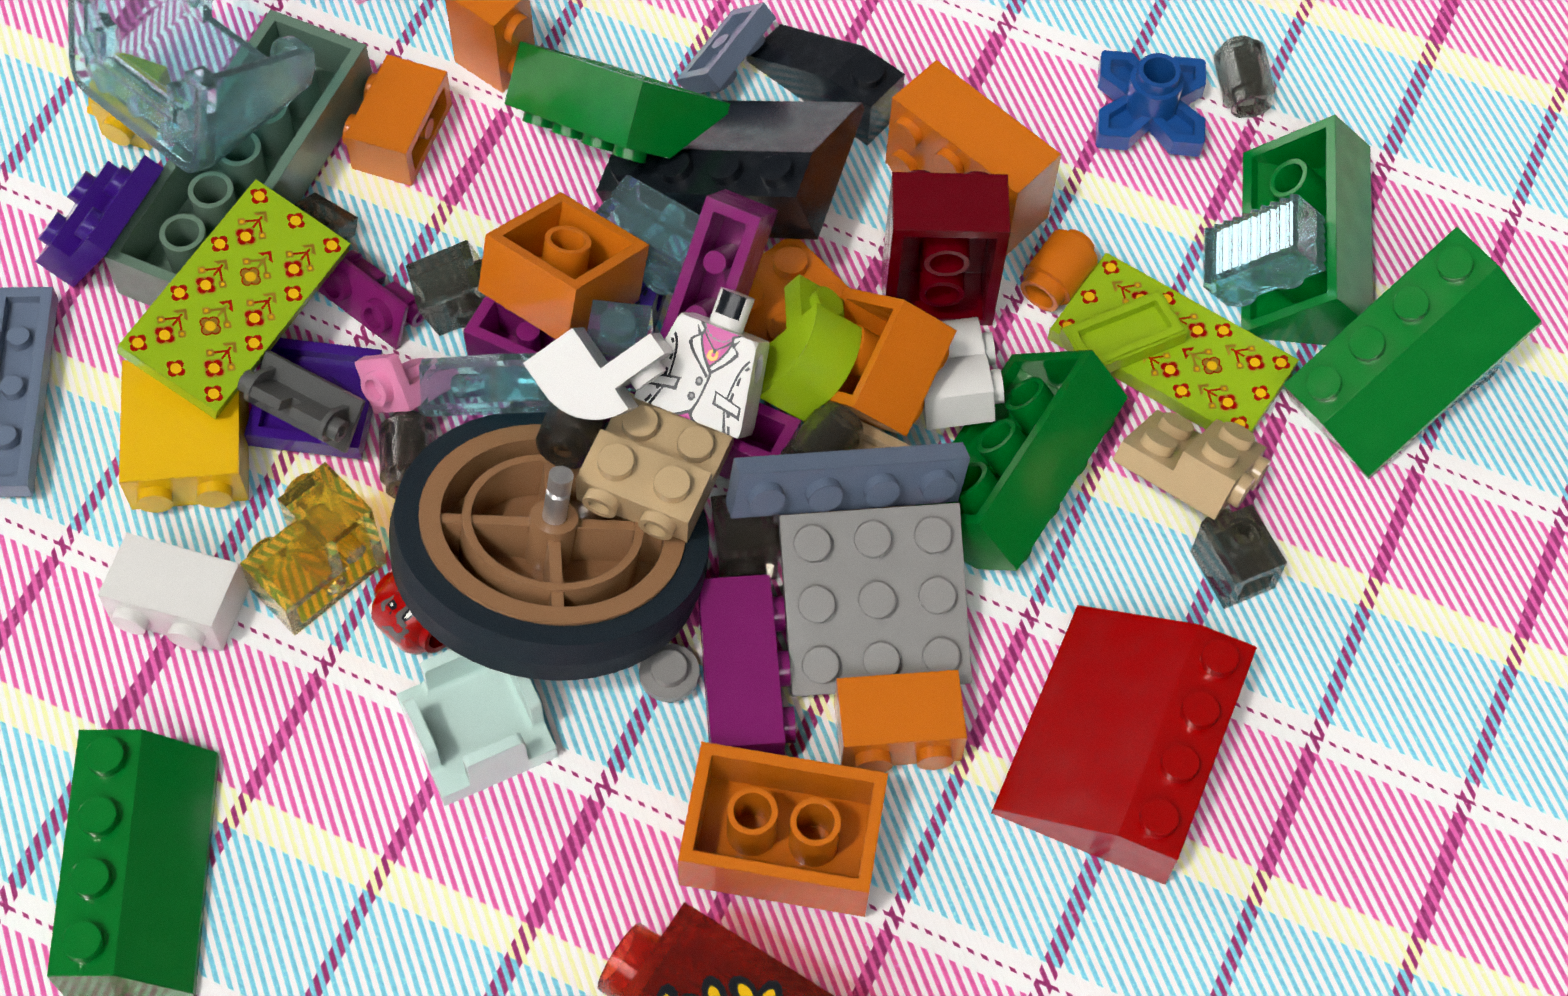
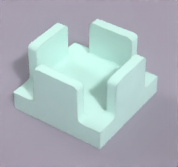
M449 649L423 660L420 663L424 681L396 694L444 806L558 757L556 745L544 721L542 704L530 678L513 676L492 670L472 662Z

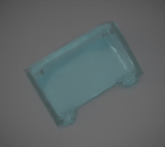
M68 0L69 63L73 78L78 87L93 101L187 173H195L215 166L312 84L316 68L314 49L297 37L289 35L276 39L272 43L270 57H267L212 17V2L214 0Z

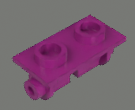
M350 250L319 288L318 292L397 350L401 345L404 327L411 325L415 328L425 320L427 309L423 307V300L419 296L411 294L395 281L383 287L382 284L385 283L386 274L364 259L357 250Z

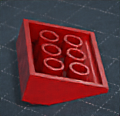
M1077 605L991 814L1165 885L1179 859L1257 646L1201 624Z

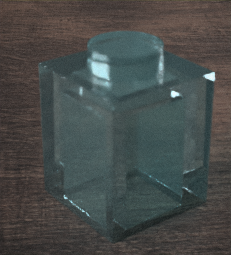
M593 300L587 333L608 363L648 334L653 333L652 306ZM631 383L625 386L628 391L636 392Z

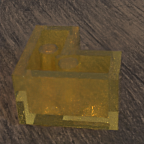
M326 462L311 473L299 475L287 486L284 494L277 498L287 527L274 537H266L260 540L251 548L247 558L240 562L250 590L294 636L387 563L372 508Z

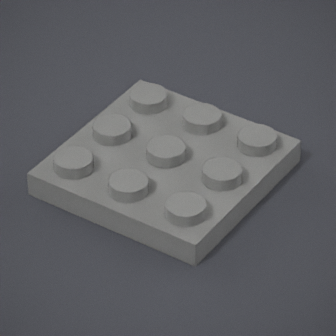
M960 503L778 515L786 638L791 674L790 695L792 697L835 694L836 678L958 670L960 684L972 683Z

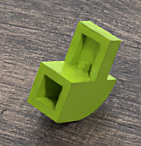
M799 274L784 287L786 329L769 343V353L760 398L805 421L828 402L847 379L860 349L862 328L844 318L843 299L838 297L833 290L825 286H819Z

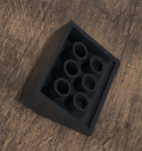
M722 100L730 103L728 114L670 159L647 154L645 163H639L611 153L596 189L597 194L617 226L627 232H631L635 228H641L651 233L693 235L706 196L726 189L778 210L769 238L818 240L865 109L862 102Z

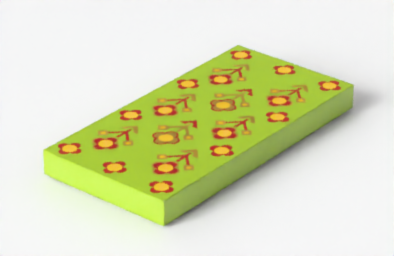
M255 179L118 344L117 354L216 419L239 391L238 382L242 374L247 370L254 372L262 362L265 351L271 350L349 252L351 243Z
M1106 252L1051 326L1047 339L1065 349L1059 339L1062 328L1160 289L1188 332L1185 342L1113 371L1110 374L1205 430L1218 419L1223 423H1237L1253 433L1283 389V384L1295 371L1299 359Z

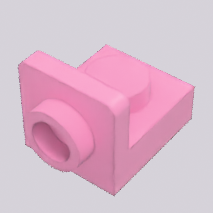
M395 353L364 356L355 361V367L361 379L362 392L370 402L374 414L411 411L459 383L451 362L427 364L425 358L421 357L401 363L399 356Z

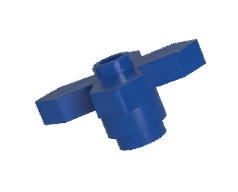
M1102 51L1098 65L1097 88L1114 101L1098 111L1095 145L1098 148L1127 151L1149 131L1171 155L1200 156L1205 143L1206 118L1188 105L1203 96L1206 86V61L1200 58L1171 57L1163 53L1149 54L1140 61L1132 52Z

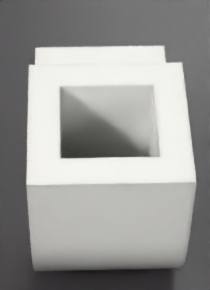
M581 327L571 328L523 364L546 397L560 410L581 419L601 420L628 413L639 407L625 386L631 383L637 391L655 380L666 371L661 361L671 355L673 351L661 333H650L608 363L585 328Z

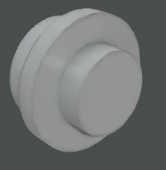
M668 643L664 648L640 663V683L645 692L658 701L667 703L680 701L688 697L695 690L699 682L700 670L695 655L689 649L679 644Z

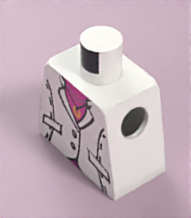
M721 287L710 318L694 312H682L665 338V341L673 351L671 355L661 361L666 371L643 388L637 390L634 398L737 439L752 436L769 353V341L744 332L755 299L737 291Z

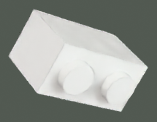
M126 532L97 595L110 617L111 623L123 631L142 635L148 630L166 635L171 642L188 650L198 651L202 646L223 651L249 592V587L239 563Z

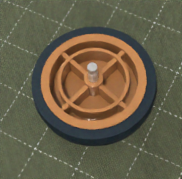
M507 411L474 419L451 429L425 447L413 460L400 482L390 517L389 545L391 568L403 601L419 623L438 641L472 662L509 675L530 679L564 681L596 678L616 673L646 660L664 648L686 624L706 578L709 528L704 508L687 543L673 536L670 540L654 538L645 533L638 526V522H632L617 515L613 518L599 516L588 510L582 501L576 499L575 479L599 430H605L609 422L581 419L564 411Z

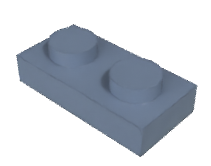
M765 2L733 9L676 79L679 85L684 89L697 93L709 91L718 93L731 85L737 77V72L735 71L745 57L750 56L765 42L763 35L776 19Z

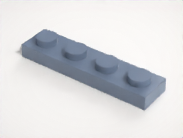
M0 287V497H33L58 306V297L53 287Z
M963 442L739 457L733 460L726 505L731 519L958 502L970 457Z

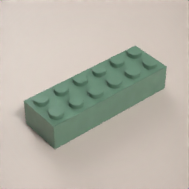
M270 9L163 167V171L116 241L104 256L118 293L151 306L255 179L297 206L342 137L347 118L350 114L358 112L364 100L365 84L372 73L367 45Z

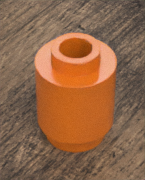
M1057 229L1053 231L1023 271L1024 280L1020 284L1023 295L1036 307L1049 312L1056 311L1060 305H1067L1098 264V257L1094 251L1095 246L1091 239L1075 229Z

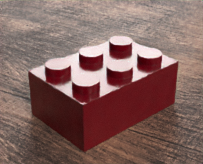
M926 170L892 172L881 267L882 295L904 299L940 321L978 317L980 325L993 326L1011 233L1008 174H988L982 171L931 173Z

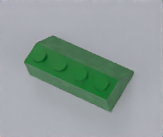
M522 41L519 43L504 102L505 105L524 111L523 122L552 129L551 132L582 140L581 143L612 151V154L639 163H645L647 154L670 159L725 117L730 107L728 102L620 67Z
M1332 115L1243 152L1241 328L1265 340L1327 345L1373 303L1370 146L1337 115Z
M1456 227L1288 379L1283 386L1290 401L1369 480L1542 324V321L1500 266L1460 228Z
M1093 350L1012 354L1001 370L1004 403L995 404V421L964 425L952 442H963L970 457L958 502L915 505L960 503L964 562L976 569L1018 571L1021 564L1029 558L1032 547L1050 519L1059 511L1060 503L1074 481L1087 467L1088 460L1099 442L1112 428L1115 417L1128 399V396Z
M89 729L78 731L47 970L48 979L63 996H196L220 758L218 752L143 729Z

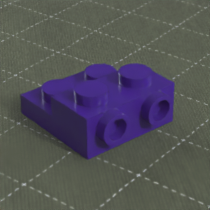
M144 155L131 170L124 165L118 168L110 161H107L95 176L85 171L67 195V198L74 202L70 212L66 217L56 212L38 237V240L46 245L35 262L74 288L107 254L164 168Z

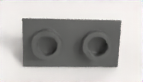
M270 350L265 351L260 369L256 372L251 370L245 371L238 382V390L244 393L245 401L343 453L348 452L366 402L364 399Z

